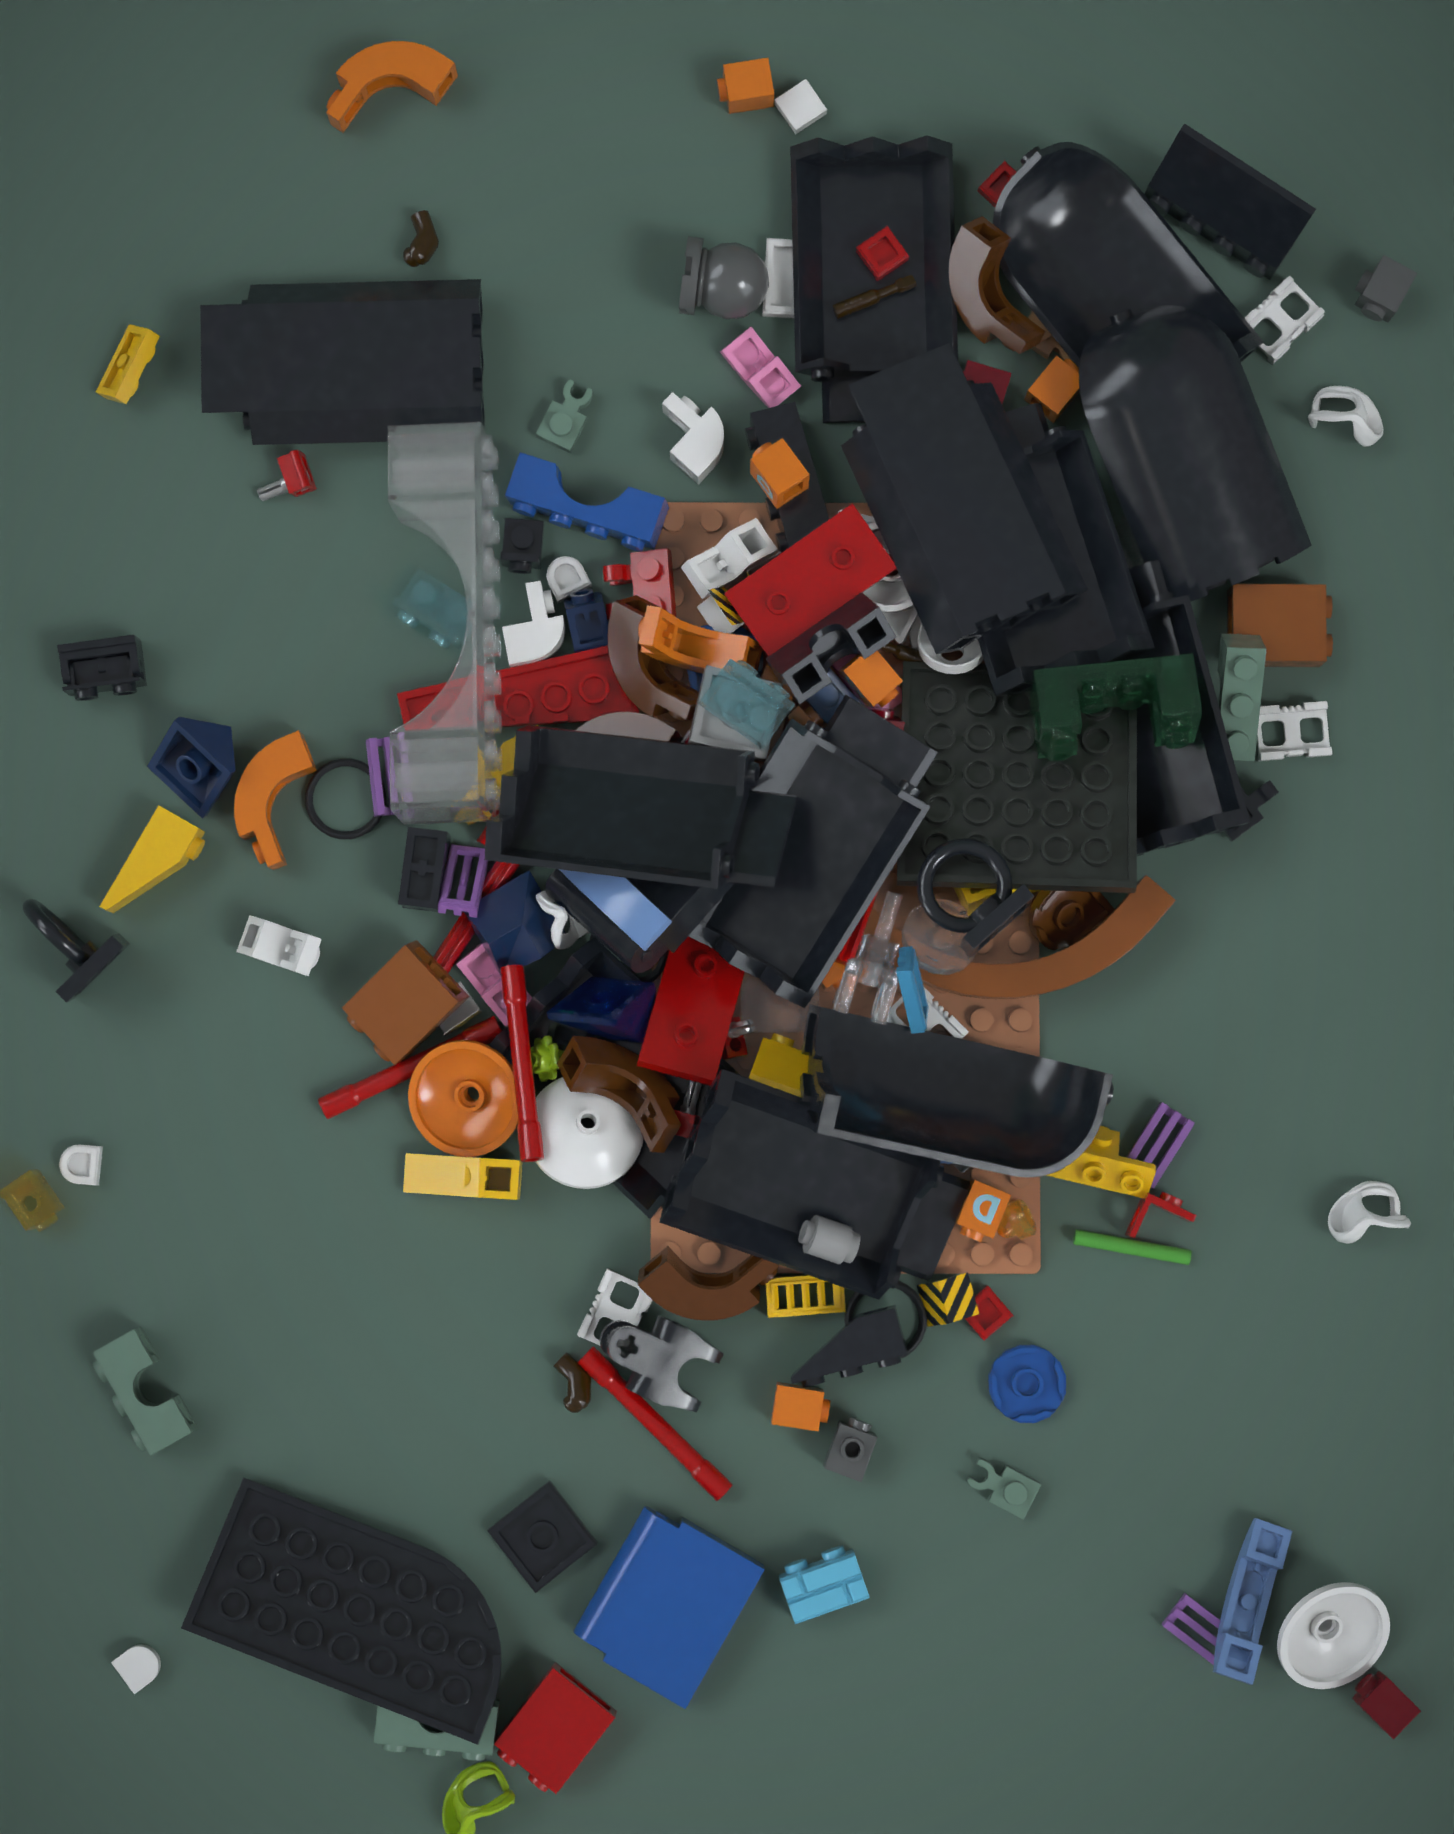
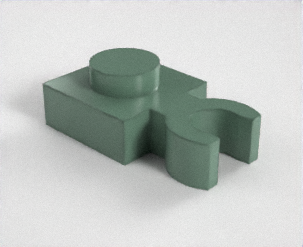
M571 379L565 384L563 389L565 399L563 405L552 400L536 432V438L570 454L587 422V416L579 413V411L589 406L593 398V391L590 388L586 390L582 398L576 399L572 397L571 392L575 387V382Z
M978 1458L976 1464L985 1468L987 1475L982 1481H976L968 1476L966 1480L968 1484L977 1490L991 1489L992 1492L987 1499L989 1502L1024 1520L1041 1484L1007 1465L1004 1466L999 1475L995 1473V1469L990 1462Z

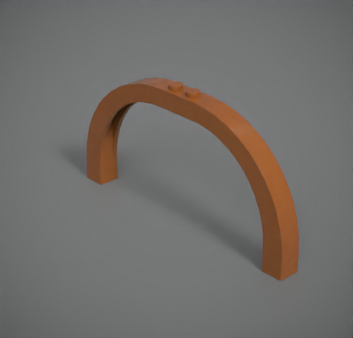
M767 664L761 679L780 683L769 664ZM783 687L781 689L767 757L783 733L787 713L794 699ZM754 760V762L759 763L761 769L764 762ZM1145 875L1137 882L1136 892L1128 893L1111 914L1082 940L1052 955L1012 964H984L948 957L914 941L872 908L858 950L862 952L865 948H868L892 968L897 969L899 948L913 946L923 984L956 995L982 999H1018L1039 996L1083 981L1115 963L1134 948L1176 900L1150 877Z

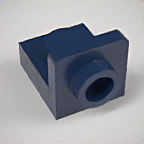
M592 589L573 592L570 595L571 598L564 599V605L574 652L577 653L607 646L608 621L601 592L593 593Z

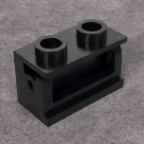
M135 635L57 645L63 684H67L62 689L69 696H75L76 701L99 698V692L113 691V695L116 696L131 695L137 693L136 687L147 686L142 642Z
M408 827L398 905H403L402 908L438 912V902L451 836L447 831Z

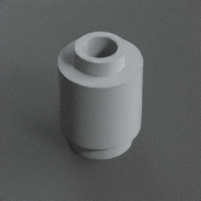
M815 1215L811 1221L805 1220L798 1241L803 1244L802 1249L804 1253L836 1264H841L842 1262L850 1264L858 1252L860 1234L854 1232L851 1226Z

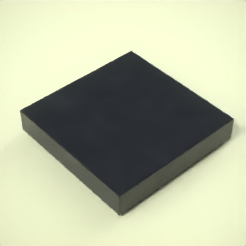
M550 1480L487 1530L535 1593L598 1544L597 1540Z

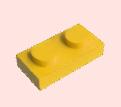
M129 324L96 393L108 400L127 404L129 398L137 391L138 380L146 364L151 361L155 354V346L160 336L148 328Z

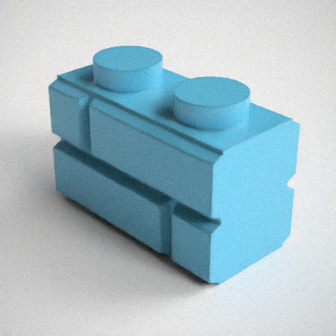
M841 1545L822 1552V1560L808 1564L805 1558L784 1566L786 1572L779 1574V1579L795 1624L870 1598L853 1549L845 1551L844 1546Z

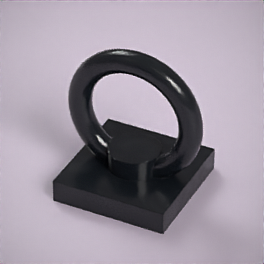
M955 839L935 848L922 863L917 878V894L923 910L938 926L956 933H967L963 937L960 947L970 958L1024 912L1034 898V895L1024 884L1012 893V876L1004 858L988 844L974 839ZM961 854L973 855L984 860L993 870L997 883L996 893L985 900L969 917H957L949 914L938 904L933 893V879L939 866L947 859Z
M28 899L23 904V911L34 926L69 959L65 965L74 974L55 991L66 1003L75 999L130 945L120 933L112 935L100 948L91 940L84 944L60 918L39 901Z

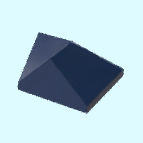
M178 717L173 721L147 767L202 819L208 815L236 770L231 726Z
M530 870L482 897L477 918L469 917V912L463 911L500 976L501 967L507 965L526 966L541 959L555 948L551 939V926L555 917L543 911L538 904L536 895L542 891Z

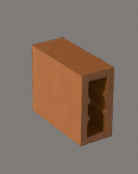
M1235 584L1227 590V634L1260 635L1267 649L1265 667H1320L1327 661V657H1331L1333 651L1332 634H1327L1326 619H1330L1332 616V596L1326 595V584Z
M415 940L404 945L342 1009L348 1015L347 1020L350 1025L358 1032L365 1033L372 1040L376 1053L385 1061H391L396 1065L407 1059L470 996L419 941Z

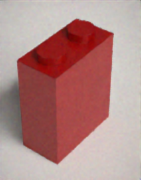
M554 1662L496 1737L494 1745L499 1748L496 1753L510 1766L515 1767L519 1764L530 1773L528 1779L543 1792L550 1789L557 1794L616 1718L617 1710L558 1663Z

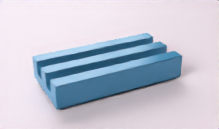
M913 946L901 947L898 952L896 973L911 1034L923 1033L927 1029L929 1006L916 952Z

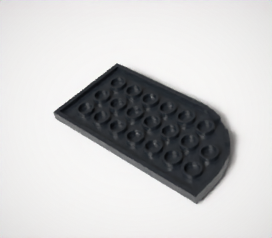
M243 1478L181 1629L479 1745L498 1693L502 1654L498 1628L492 1611L472 1580L454 1563L427 1548Z

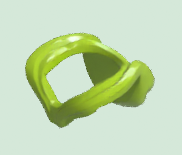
M490 1761L476 1763L464 1769L455 1778L446 1793L442 1807V1822L446 1834H475V1819L495 1814L504 1810L510 1804L515 1803V1794L513 1790L509 1789L502 1771L495 1763ZM494 1774L503 1794L483 1806H470L467 1804L463 1796L464 1789L473 1781Z

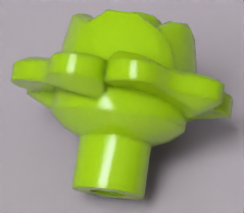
M550 1035L543 1038H535L534 1046L530 1047L533 1073L538 1074L541 1082H545L548 1079H556L557 1070L559 1069L557 1062L564 1051L558 1049L556 1043H552Z

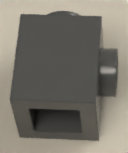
M1383 255L1373 272L1366 269L1360 278L1355 290L1361 294L1355 305L1361 308V312L1369 319L1378 322L1383 320L1388 323L1401 305L1417 272Z
M852 1417L849 1418L848 1423L839 1420L823 1463L824 1469L862 1482L878 1438L875 1433L870 1432L872 1425Z

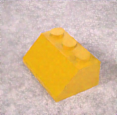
M773 1033L771 1040L763 1037L749 1079L801 1097L800 1076L803 1073L808 1074L809 1055H804L802 1050L793 1048L795 1040Z

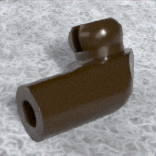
M427 210L416 212L411 216L417 235L410 244V247H407L403 252L404 261L410 267L425 265L438 248L439 240Z
M566 1352L553 1367L568 1380L567 1396L563 1399L565 1408L572 1413H578L585 1409L591 1401V1376Z

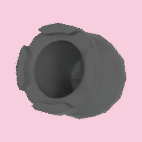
M688 236L685 251V275H682L679 313L694 315L696 306L700 307L702 304L714 316L723 319L745 318L758 309L766 297L769 288V277L764 261L753 248L734 242L720 243L708 250L705 247L703 248V238Z

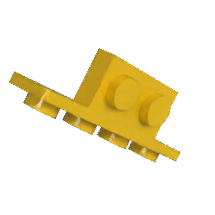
M1100 1126L1092 1143L1079 1158L1065 1168L1046 1176L1144 1198L1150 1191L1156 1173V1165L1119 1156L1120 1132Z

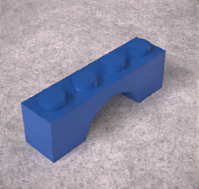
M521 452L505 493V497L513 505L512 510L521 515L534 517L535 513L548 516V521L556 526L570 529L571 524L586 528L584 533L600 540H606L607 536L622 540L621 545L642 552L644 547L655 550L669 510V505L664 497L629 486L618 498L609 503L597 506L578 503L565 493L562 484V473L556 463Z

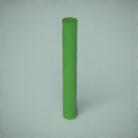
M1075 1229L1073 1245L1184 1265L1190 1264L1191 1250L1078 1229Z

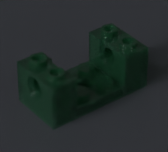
M1193 654L1034 670L1030 708L1037 758L1063 761L1070 758L1071 755H1077V734H1081L1082 729L1080 711L1084 714H1093L1110 707L1132 710L1141 707L1143 704H1148L1155 747L1166 746L1168 749H1180L1186 747L1189 743H1194L1202 715V707Z

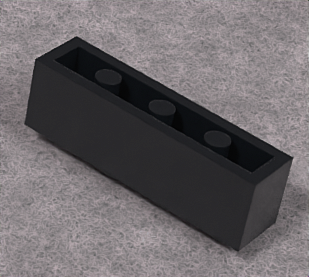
M795 402L750 413V427L745 428L750 451L758 449L767 442L774 444L783 438L810 474L809 488L780 508L776 509L770 499L765 498L770 520L777 519L780 533H776L775 537L778 550L781 553L830 519Z

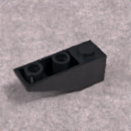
M896 1305L857 1314L792 1374V1384L802 1382L803 1387H810L824 1383V1375L839 1372L841 1378L864 1372L863 1365L877 1362L878 1367L883 1368L902 1362L900 1356L907 1354V1346Z

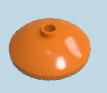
M451 1041L430 1051L416 1066L408 1089L410 1113L420 1133L433 1146L451 1155L475 1157L494 1151L512 1136L518 1125L513 1067L497 1050L476 1041ZM470 1087L478 1091L479 1097L477 1100L469 1096L468 1090Z

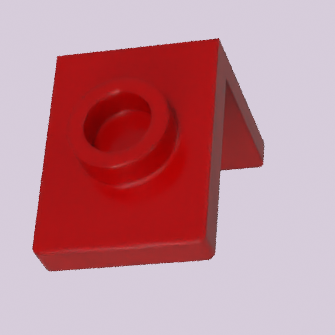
M1161 1192L1159 1197L1147 1193L1144 1198L1140 1199L1125 1235L1130 1238L1136 1237L1150 1204L1188 1222H1194L1197 1215L1182 1209L1183 1201L1168 1193Z

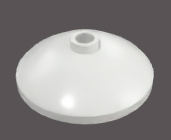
M563 1077L547 1085L538 1094L536 1104L538 1121L541 1125L544 1159L536 1161V1164L545 1174L569 1187L593 1189L609 1185L629 1171L640 1153L644 1137L636 1121L626 1109L615 1101L598 1094L570 1092ZM583 1118H590L594 1121L595 1126L589 1129L582 1126L581 1120Z
M1334 1583L1314 1590L1303 1597L1291 1609L1282 1623L1277 1640V1652L1281 1665L1294 1681L1314 1689L1335 1688L1357 1679L1372 1667L1387 1644L1390 1632V1618L1387 1608L1375 1592L1356 1583Z

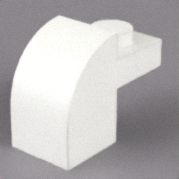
M672 392L662 403L663 413L686 434L670 450V460L699 485L716 467L722 456L724 448L723 424L712 406L700 417L698 414L701 411L692 400L686 396L680 399Z
M755 518L729 531L716 546L687 560L681 569L700 597L704 599L710 596L708 592L710 589L724 586L727 590L744 580L749 569L769 559L778 549L758 519Z
M541 581L525 583L532 621L502 627L510 667L550 659L559 651L564 641V617L561 615L548 618V614L555 613L551 590L543 591Z
M249 915L237 952L309 976L311 969L318 962L320 956L319 946L322 939Z

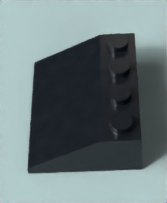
M1185 123L1145 191V196L1161 215H1167L1168 213L1180 221V226L1189 234L1199 236L1200 234L1212 242V247L1218 253L1226 257L1234 256L1244 263L1243 266L1249 273L1259 278L1264 276L1271 280L1316 210L1310 204Z

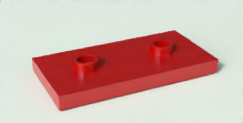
M852 503L729 589L724 595L767 657H769L897 568Z
M689 936L674 953L669 951L637 1066L710 1086L718 1072L745 971L729 964L713 948Z

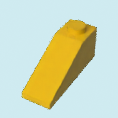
M158 805L99 907L115 913L186 866L189 859L194 861L205 845V840L202 839L205 831Z

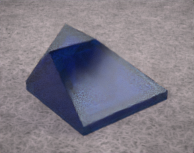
M590 977L547 1012L549 1020L608 1039L643 1043L656 992L655 984L652 982Z

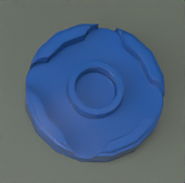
M1016 1345L1005 1350L993 1362L988 1374V1391L993 1404L1004 1416L1019 1423H1037L1049 1418L1060 1406L1066 1394V1375L1061 1363L1048 1350L1036 1345Z

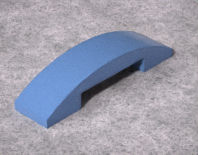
M559 869L644 951L672 923L662 911L625 877Z
M1257 1518L1253 1519L1239 1552L1225 1597L1216 1640L1214 1673L1253 1685L1263 1647L1258 1642L1277 1570L1283 1569L1292 1535L1291 1530Z

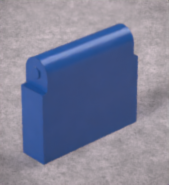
M644 1506L573 1632L590 1645L604 1652L603 1661L686 1709L765 1570L764 1564L682 1517L678 1524L661 1512Z

